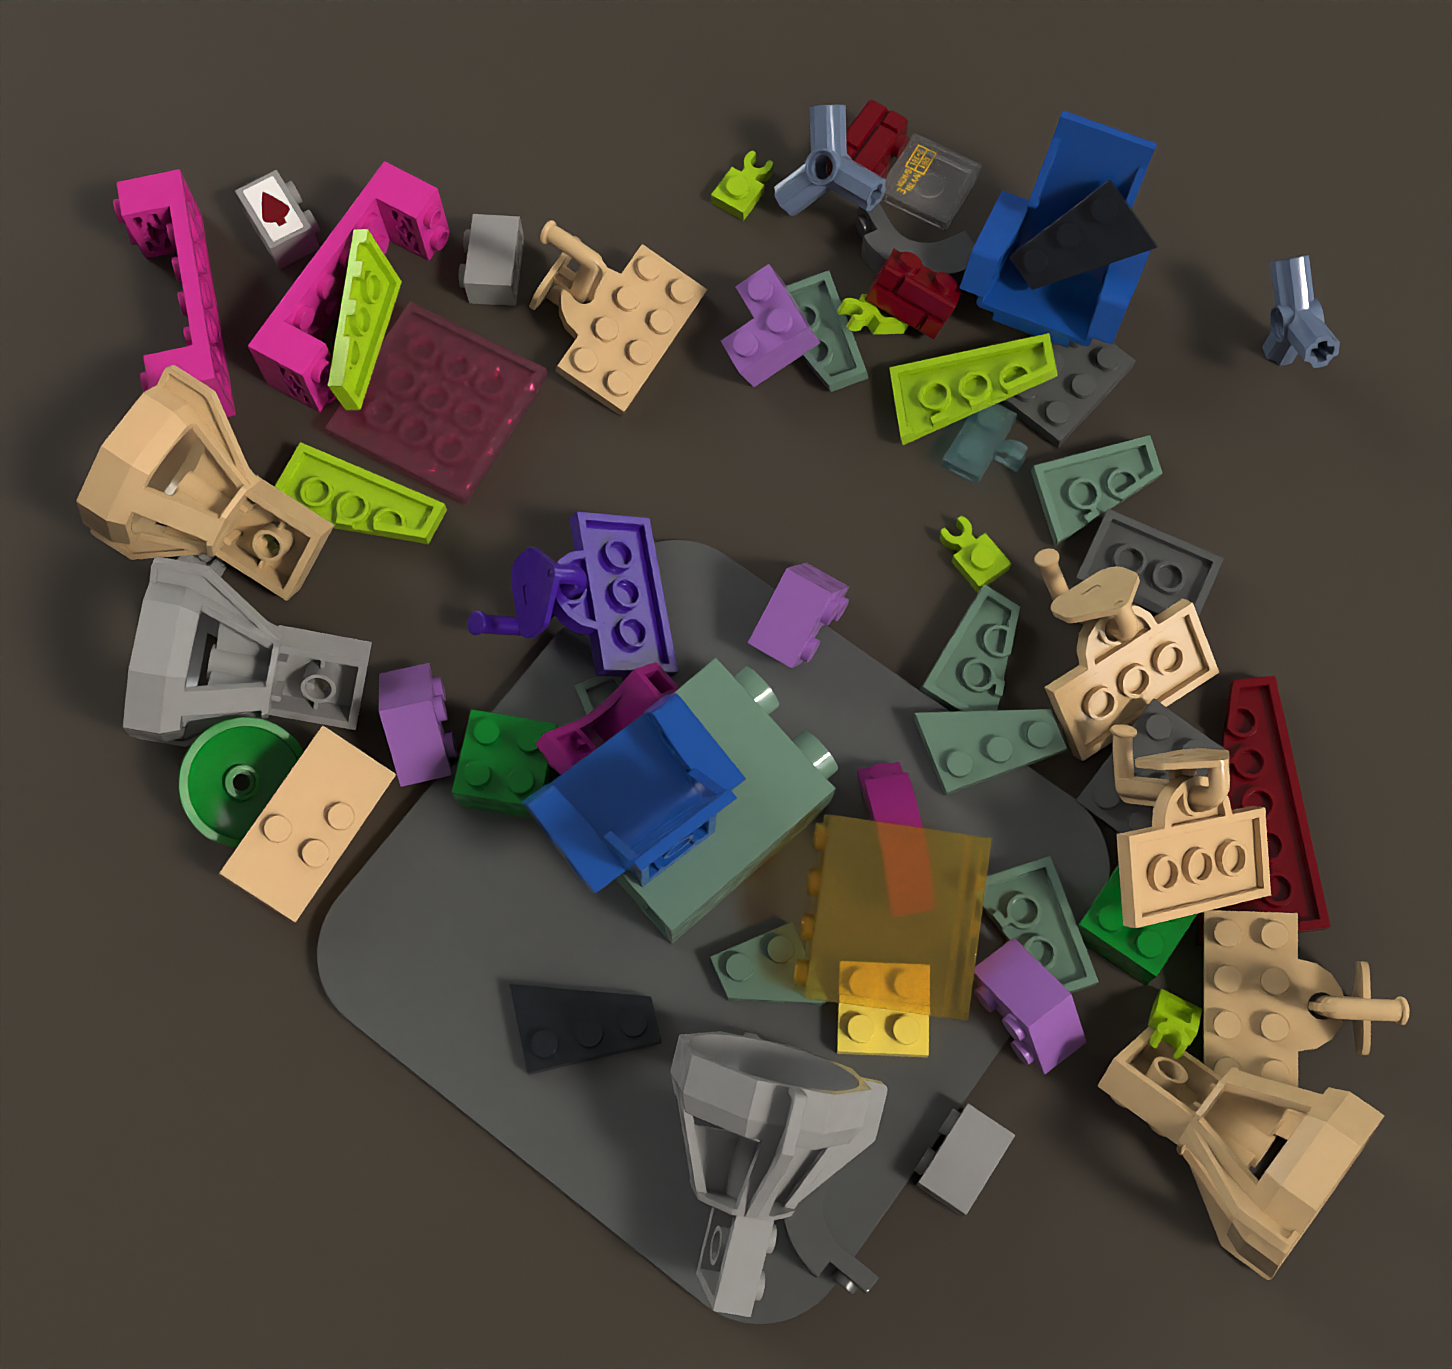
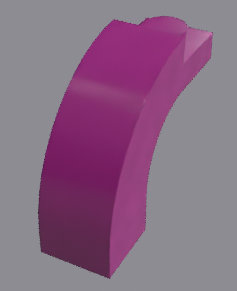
M657 662L636 668L597 708L571 724L545 732L535 745L544 754L548 764L562 775L642 716L646 709L666 694L674 693L679 687Z
M900 762L879 763L872 767L857 769L858 784L869 813L876 843L881 890L890 917L935 910L927 846L916 797L908 772L903 773Z

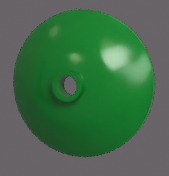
M234 718L209 727L189 746L179 768L178 795L188 820L208 839L225 846L237 848L304 753L302 747L282 727L259 718ZM242 774L246 777L247 784L244 789L238 791L233 786V779L236 775Z

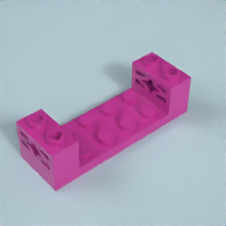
M385 161L248 345L269 386L319 413L327 403H331L336 398L328 387L332 357L326 343L322 342L324 331L332 320L338 319L340 315L353 230L368 229L384 255L391 241L427 261L432 258L437 250H441L446 245L450 231L438 188Z
M177 169L116 182L119 199L113 200L114 210L119 223H126V230L131 244H138L145 258L177 252L178 256L172 257V265L177 280L179 282L182 281L183 291L177 293L182 314L188 316L189 326L183 327L186 347L143 356L146 372L140 373L143 391L145 392L158 384L166 367L176 365L216 391L226 416H235L236 412L202 213L181 170Z

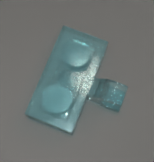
M995 404L970 415L943 457L942 467L976 484L980 481L992 459L1018 472L1026 459L1024 455L1028 447L1016 440H1005L1016 422L1017 413L999 404Z

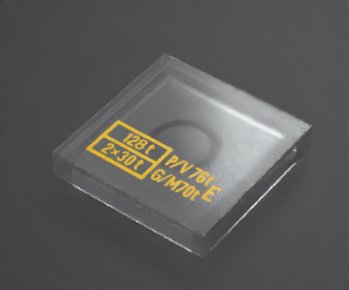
M914 133L886 177V191L882 201L946 231L981 174L983 165Z

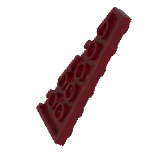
M1276 676L1233 680L1229 685L1221 747L1229 751L1230 789L1227 796L1229 797L1231 810L1249 806L1265 807L1271 896L1213 910L1298 913V933L1327 930L1331 927ZM1203 912L1199 913L1195 946L1203 945Z

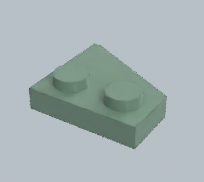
M792 922L710 957L728 1001L750 1002L755 1000L785 1004V1002L811 1003L815 1006L827 1003V998Z

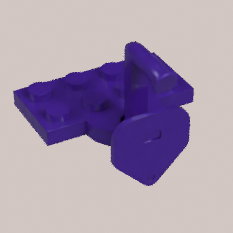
M576 512L569 518L574 552H569L557 562H554L539 548L528 547L516 558L511 573L516 617L485 615L483 611L476 610L470 614L467 621L468 630L473 635L483 633L536 638L549 626L550 620L556 616L560 623L573 632L589 636L596 676L627 677L634 669L657 662L670 678L678 673L650 518Z

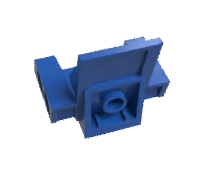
M1063 110L1030 199L1027 200L1001 191L973 247L959 289L978 295L976 304L980 308L993 312V321L1034 336L1050 333L1051 342L1068 348L1070 341L1083 346H1089L1094 338L1112 345L1151 250L1031 290L1009 259V256L1108 180L1113 181L1130 207L1133 208L1157 143Z
M672 693L666 694L646 709L642 716L548 785L545 784L521 803L590 893L596 894L626 870H629L640 885L644 887L711 836L716 829L717 813L737 799L731 790L741 784L746 778L678 694Z

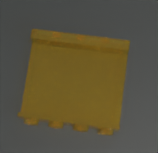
M824 815L823 823H816L813 837V850H819L817 868H810L807 880V895L813 896L811 914L804 913L801 923L800 940L807 941L805 959H797L794 974V986H800V995L807 999L968 1021L992 838L836 815Z

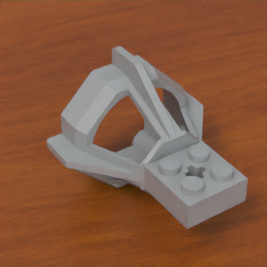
M156 557L151 565L150 582L143 598L128 669L123 729L130 737L184 747L191 745L209 727L225 720L243 717H262V719L269 718V715L356 730L372 642L282 625L276 626L259 614L210 566ZM209 633L218 637L217 645L213 644L207 669L208 685L198 686Z
M722 1031L680 1034L670 1073L674 1093L678 1100L690 1183L697 1199L712 1206L696 1275L713 1311L751 1317L755 1300H761L765 1288V1273L762 1269L766 1253L771 1254L776 1243L777 1228L774 1220L790 1217L802 1199L876 1140L888 1088L881 1081L860 1077L850 1067L791 1045L762 1040L757 1034L745 1032L742 1036ZM693 1116L724 1129L694 1124Z

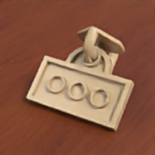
M550 220L541 231L540 241L543 244L549 243L561 250L562 254L537 288L529 307L535 310L546 298L559 307V316L563 326L575 341L557 365L555 372L622 417L708 289L643 244L624 271L618 273L607 268L602 257L582 243L581 239L572 236L556 226L554 220ZM571 259L581 264L576 273L567 267Z
M1048 548L1039 551L1034 557V562L1039 566L1053 600L1051 611L1056 618L1067 623L1079 622L1083 624V627L1079 633L1076 649L1079 665L1044 688L1073 755L1084 761L1113 742V734L1110 731L1113 725L1123 724L1132 727L1153 698L1167 707L1218 674L1219 670L1193 602L1181 599L1153 617L1150 612L1132 603L1140 582L1138 574L1119 566L1103 569L1069 590L1058 564L1059 553L1054 549Z
M1113 725L1110 731L1113 734L1112 746L1116 791L1123 802L1154 807L1152 827L1117 834L1123 926L1139 928L1271 896L1265 807L1258 806L1231 810L1229 797L1227 796L1230 789L1229 751L1195 748L1138 757L1135 759V767L1168 770L1169 780L1138 777L1134 775L1133 737L1137 735V730L1129 725ZM1197 768H1208V777L1195 776L1197 775Z
M1221 910L1203 912V1064L1221 1077H1224L1232 1067H1235L1245 1073L1298 1087V1051L1317 1049L1332 1040L1342 1026L1343 1019L1352 1020L1356 1052L1360 1055H1369L1371 1021H1392L1398 1025H1405L1407 1023L1410 1011L1408 1002L1404 997L1399 996L1395 1000L1371 999L1368 962H1356L1352 996H1343L1342 988L1330 972L1317 963L1298 959V913ZM1322 992L1327 994L1316 996L1312 1001H1309L1311 996L1315 993ZM1309 1010H1313V1012L1317 1015L1325 1016L1327 1018L1316 1019L1310 1014Z

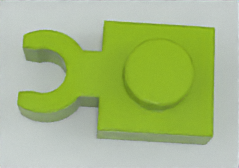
M750 151L744 158V169L742 172L731 167L711 194V203L744 221L764 194V184L762 183L769 180L772 176L773 161L768 160L764 167L755 168L753 166L756 163V152Z
M862 294L859 300L845 298L837 309L839 315L846 314L851 316L846 325V328L850 331H859L863 326H867L872 334H903L909 326L866 301L865 297L867 294Z
M960 516L957 518L956 526L961 530L962 535L952 536L944 527L940 531L939 538L946 548L957 550L951 562L975 591L979 592L984 584L989 585L1007 572L1012 563L986 533L975 539L972 535L971 523L967 518Z
M1161 988L1154 1000L1148 1026L1155 1029L1150 1038V1045L1157 1048L1160 1041L1166 1042L1174 1049L1173 1057L1180 1059L1198 1033L1203 1009Z

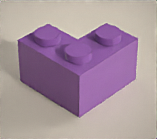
M770 264L735 286L754 319L721 340V343L738 372L755 387L820 344V341L783 280Z
M808 563L788 567L748 644L790 668L802 664L803 661L808 663L819 647L820 640L815 637L820 628L824 625L828 626L832 620L837 622L844 613L849 603V599L844 597L849 586Z
M430 663L379 674V714L401 787L452 775L451 759L458 757L453 733H444L441 722L447 720L444 703L446 701L443 681L441 676L433 677Z
M1012 938L971 969L978 986L974 990L977 999L988 1012L991 1013L996 1009L1003 1017V1025L1014 1038V1041L1010 1043L1011 1047L1024 1064L1029 1065L1033 1062L1045 1075L1087 1043L1072 994L1015 938Z

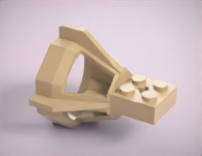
M170 365L164 369L158 384L143 392L101 445L76 500L83 524L91 528V534L131 560L207 554L210 557L216 555L286 601L301 589L334 527L332 523L252 472L244 458L216 391L176 365ZM275 538H276L277 541L279 542V545H277V544L274 542Z
M1149 1026L1112 1060L1098 1087L1109 1094L1116 1104L1128 1108L1147 1122L1157 1134L1167 1137L1177 1144L1176 1150L1180 1156L1182 1154L1190 1165L1221 1246L1263 1278L1270 1280L1360 1155L1385 1115L1349 1091L1328 1087L1323 1094L1245 1073L1235 1067H1232L1224 1077H1221L1186 1051L1180 1059L1174 1058V1049L1166 1042L1160 1041L1157 1048L1150 1045V1038L1155 1029ZM1274 1134L1287 1139L1288 1141L1261 1179L1258 1180L1249 1170V1167L1255 1168L1274 1142L1276 1138Z

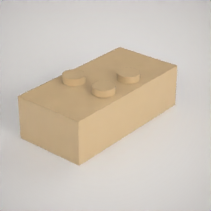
M322 725L218 876L291 923H296L396 774Z

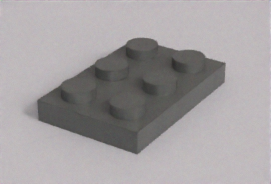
M1093 338L1089 346H1083L1070 341L1068 348L1051 342L1057 377L999 403L1056 448H1059L1133 368L1136 360L1114 343L1111 345Z
M1108 508L1073 584L1078 585L1103 569L1116 566L1124 567L1136 572L1140 579L1132 602L1133 604L1145 609L1155 617L1181 599H1186L1193 602L1199 618L1224 558Z
M1154 698L1132 726L1137 730V735L1133 737L1134 775L1138 777L1169 780L1168 770L1135 767V759L1138 757L1182 749L1206 748L1225 750ZM1112 752L1076 801L1091 815L1117 834L1152 827L1153 806L1126 803L1119 797L1115 788ZM1197 768V775L1195 776H1206L1208 768Z

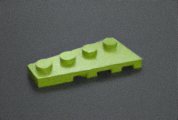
M368 229L353 230L328 387L345 410H361L402 283Z
M1050 333L889 367L902 444L910 443L1057 377Z
M302 442L299 443L274 486L332 523L334 529L422 544H429L447 511L445 503Z

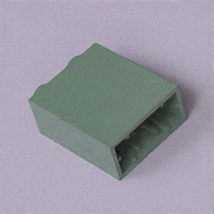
M717 658L712 660L674 693L682 698L746 780L731 790L737 799L717 813L715 832L644 887L640 885L629 870L615 878L616 882L671 945L828 809L836 789L828 781V778L838 770V766L825 746L806 730H803L791 740L769 716L770 713L779 707V702L768 684L754 670L747 666L732 676Z

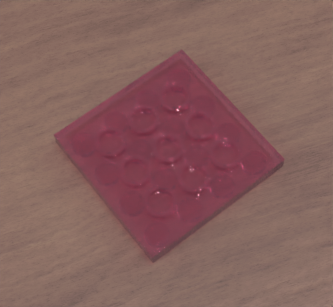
M409 302L382 342L361 410H345L341 404L325 429L328 435L466 505L546 381L548 372L546 368L427 309Z

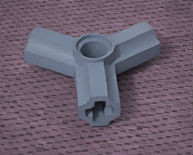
M817 105L809 107L811 153L808 155L805 164L774 187V196L780 207L787 211L790 216H796L829 190H832L864 210L872 211L883 198L886 191V179L853 161L847 154L846 105ZM828 160H831L833 169L828 177L826 174V164Z
M1309 255L1270 262L1275 306L1272 307L1270 312L1271 332L1262 347L1266 359L1276 362L1279 366L1293 363L1295 357L1299 354L1313 368L1327 366L1329 361L1339 354L1340 342L1325 325L1322 306L1318 299L1314 298Z

